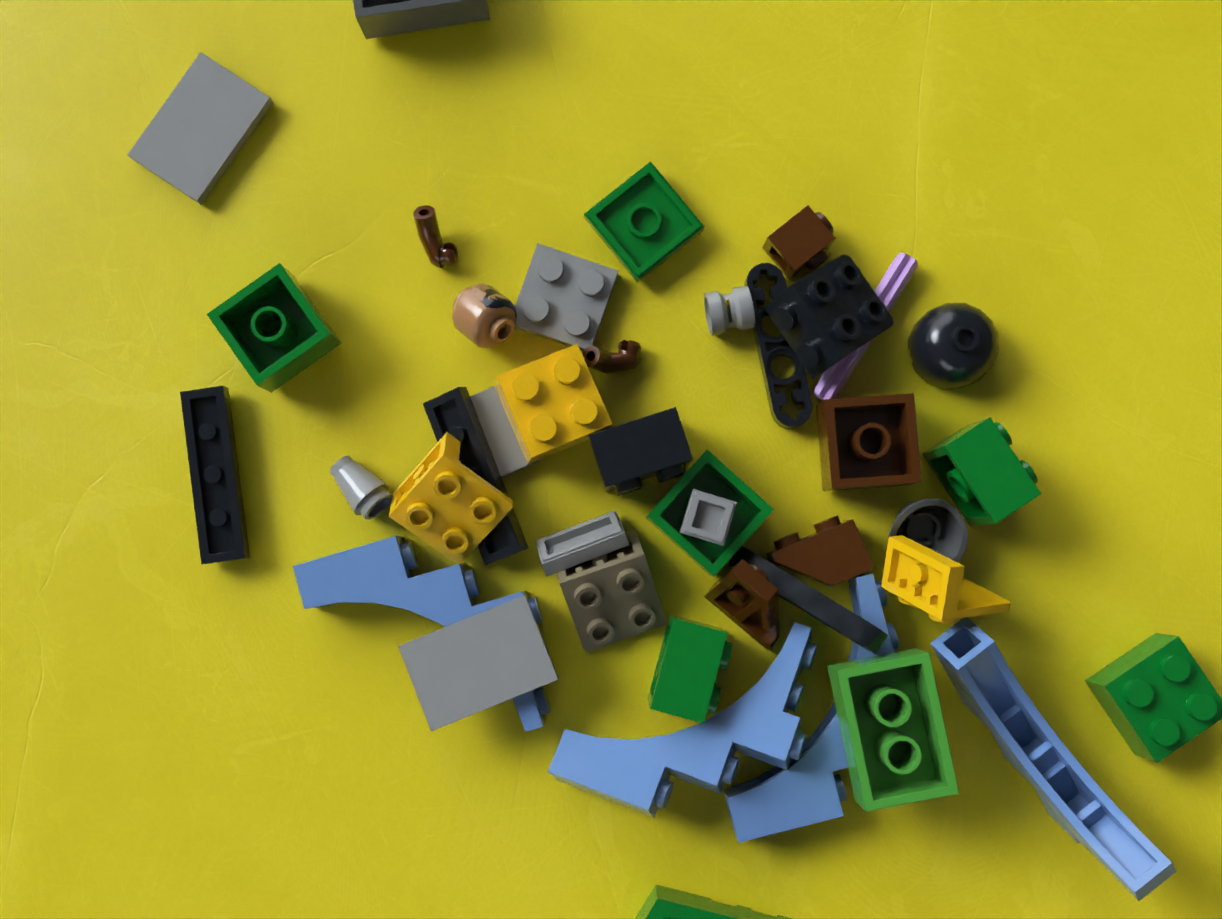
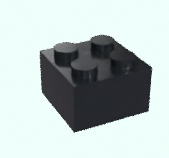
M676 407L589 435L590 444L605 490L608 492L615 489L617 496L642 489L641 481L654 476L657 477L658 483L680 477L686 472L684 467L688 466L693 460Z

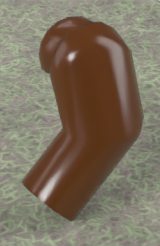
M429 205L416 208L413 216L418 236L430 263L438 268H443L444 265H455L458 261L457 247L452 242L443 244L435 209Z
M622 340L618 345V353L608 352L595 346H588L582 355L588 367L608 374L637 367L641 361L639 354L642 347L636 341L629 340L628 342Z

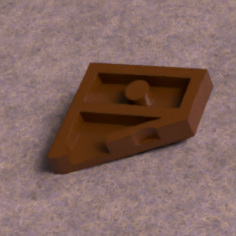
M742 559L714 583L704 597L769 651L780 637L778 588L769 582L768 576L762 569L748 564Z

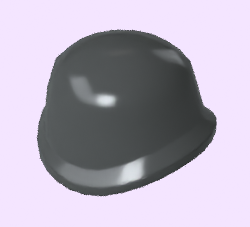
M940 499L915 500L902 507L896 515L888 538L890 536L903 535L956 562L963 556L968 542V530L962 515L953 505Z

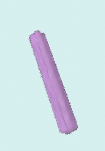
M899 253L895 257L874 291L888 312L891 311L918 267V262L905 253ZM872 340L825 371L815 386L813 395L821 401L824 399H836Z

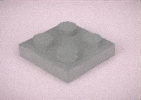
M537 243L515 305L517 313L515 328L569 347L578 343L581 351H584L588 346H593L618 277V270Z

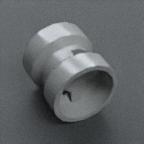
M748 286L736 287L731 293L721 294L718 291L704 293L705 313L711 336L724 334L728 328L737 327L742 331L755 327L753 301Z

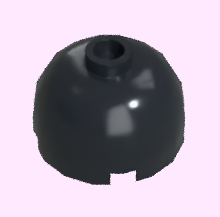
M946 303L926 312L913 326L908 339V350L910 349V356L913 360L911 364L915 372L927 384L942 390L964 388L980 381L993 367L999 352L998 332L992 320L977 307L967 303Z

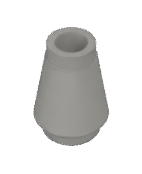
M350 456L342 457L331 467L330 474L334 477L355 515H362L366 520H370L383 512L391 503L392 495L388 492L389 485L354 461Z

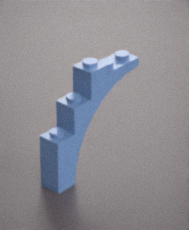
M393 536L293 566L304 609L340 602L377 603L412 611L440 623L444 627L526 594L527 596L525 590L476 605L474 596L480 595L479 585L473 569L466 571L464 563L414 577L412 569L418 567L416 554L411 542L405 543L402 536ZM536 597L529 598L528 601L537 624L543 622ZM543 687L512 698L525 732L543 727L545 723L544 714L550 713L547 696Z
M863 573L848 579L853 613L875 625L888 635L876 655L852 641L848 661L893 653L894 649H898L899 644L892 623L886 624L882 606L887 605L885 589L881 587L882 582L880 580L875 581L874 575L871 573ZM833 701L830 710L815 731L805 741L799 760L791 758L787 770L775 766L757 778L724 789L734 834L738 843L844 816L840 802L847 801L846 791L841 776L839 774L833 776L832 772L848 768L835 701Z
M966 617L962 618L930 643L963 704L990 729L1004 757L1034 786L1047 813L1077 843L1081 842L1138 901L1142 900L1176 872L1173 863L1116 806L1063 744L1023 690L993 639Z
M794 622L780 654L762 678L733 705L707 719L705 723H700L668 735L634 740L598 738L565 729L548 772L558 781L655 818L658 807L664 809L670 799L673 789V782L668 781L670 775L721 794L724 783L731 785L736 776L740 758L734 756L735 752L787 770L791 758L799 760L807 734L800 732V717L789 714L788 710L796 712L804 688L803 685L798 684L802 669L810 670L815 659L818 644L812 643V628Z

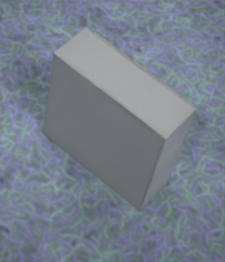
M692 489L679 533L724 546L737 502Z

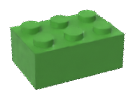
M914 648L827 665L854 799L865 812L959 794L929 652Z

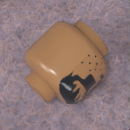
M486 284L468 287L458 294L453 303V324L460 333L475 345L488 349L507 341L512 336L517 313L514 304L507 297Z

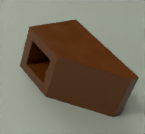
M838 515L814 524L816 533L800 539L798 532L774 541L776 549L766 553L770 562L831 586L874 569L854 520L840 522Z

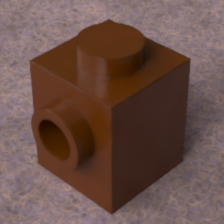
M807 205L769 235L763 245V249L790 280L805 267L812 272L831 256L827 250L836 238L832 234L834 230L829 220L821 212L814 213L810 206Z

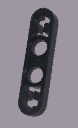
M761 263L749 271L744 286L749 287L755 314L754 337L773 420L780 427L795 429L803 425L810 418L812 413L810 392L804 366L783 335L771 337L762 329V319L768 313L764 308L758 310L757 304L763 305L765 296L762 288H754L753 284L757 283L760 274H765L766 279L769 281L774 280L775 285L769 290L771 301L787 289L784 275L777 266L770 263ZM786 356L792 360L794 372L791 377L780 379L772 373L770 364L774 357ZM797 382L799 389H792L790 393L792 402L794 404H801L802 411L796 414V420H791L789 414H782L780 408L787 402L785 390L776 394L774 387H787Z
M743 546L738 549L728 562L730 566L734 567L743 559L748 564L759 567L766 573L769 582L778 588V596L875 655L888 636L875 625Z

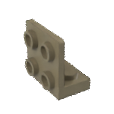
M635 529L625 532L629 542L628 546L557 572L562 592L586 652L662 627L667 623Z

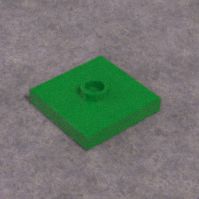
M651 161L584 213V219L637 283L704 230V225Z

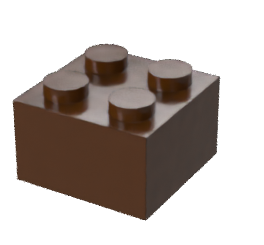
M914 393L824 399L816 405L823 491L909 486L922 482Z

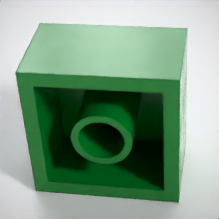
M281 263L207 313L255 384L271 393L341 344L339 338L297 279Z
M991 417L963 427L922 454L969 526L996 524L1041 495V492L1035 485L1038 482L1035 472L1024 460L1019 461L1010 447L1012 439L1009 433L1000 423H994Z
M706 450L646 516V519L709 576L714 577L774 509L711 452ZM692 489L737 502L724 546L679 533Z
M670 614L648 695L650 709L700 723H705L707 712L715 714L721 692V687H718L715 682L718 668H727L732 651V643L726 639L728 633L719 627Z
M1155 633L1085 680L1134 755L1156 763L1222 719L1221 697L1179 636Z

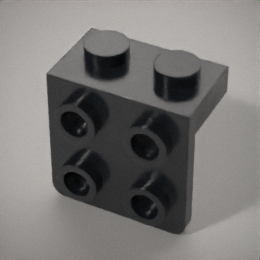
M841 255L794 282L764 307L812 379H815L850 353L889 329L894 323L885 305L848 255Z

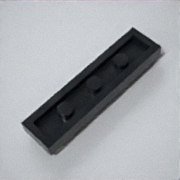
M225 386L180 392L201 564L250 558L229 389Z
M457 387L423 403L437 442L446 432L461 442L459 454L461 463L508 496L467 387ZM513 508L478 545L484 565L494 563L529 548Z

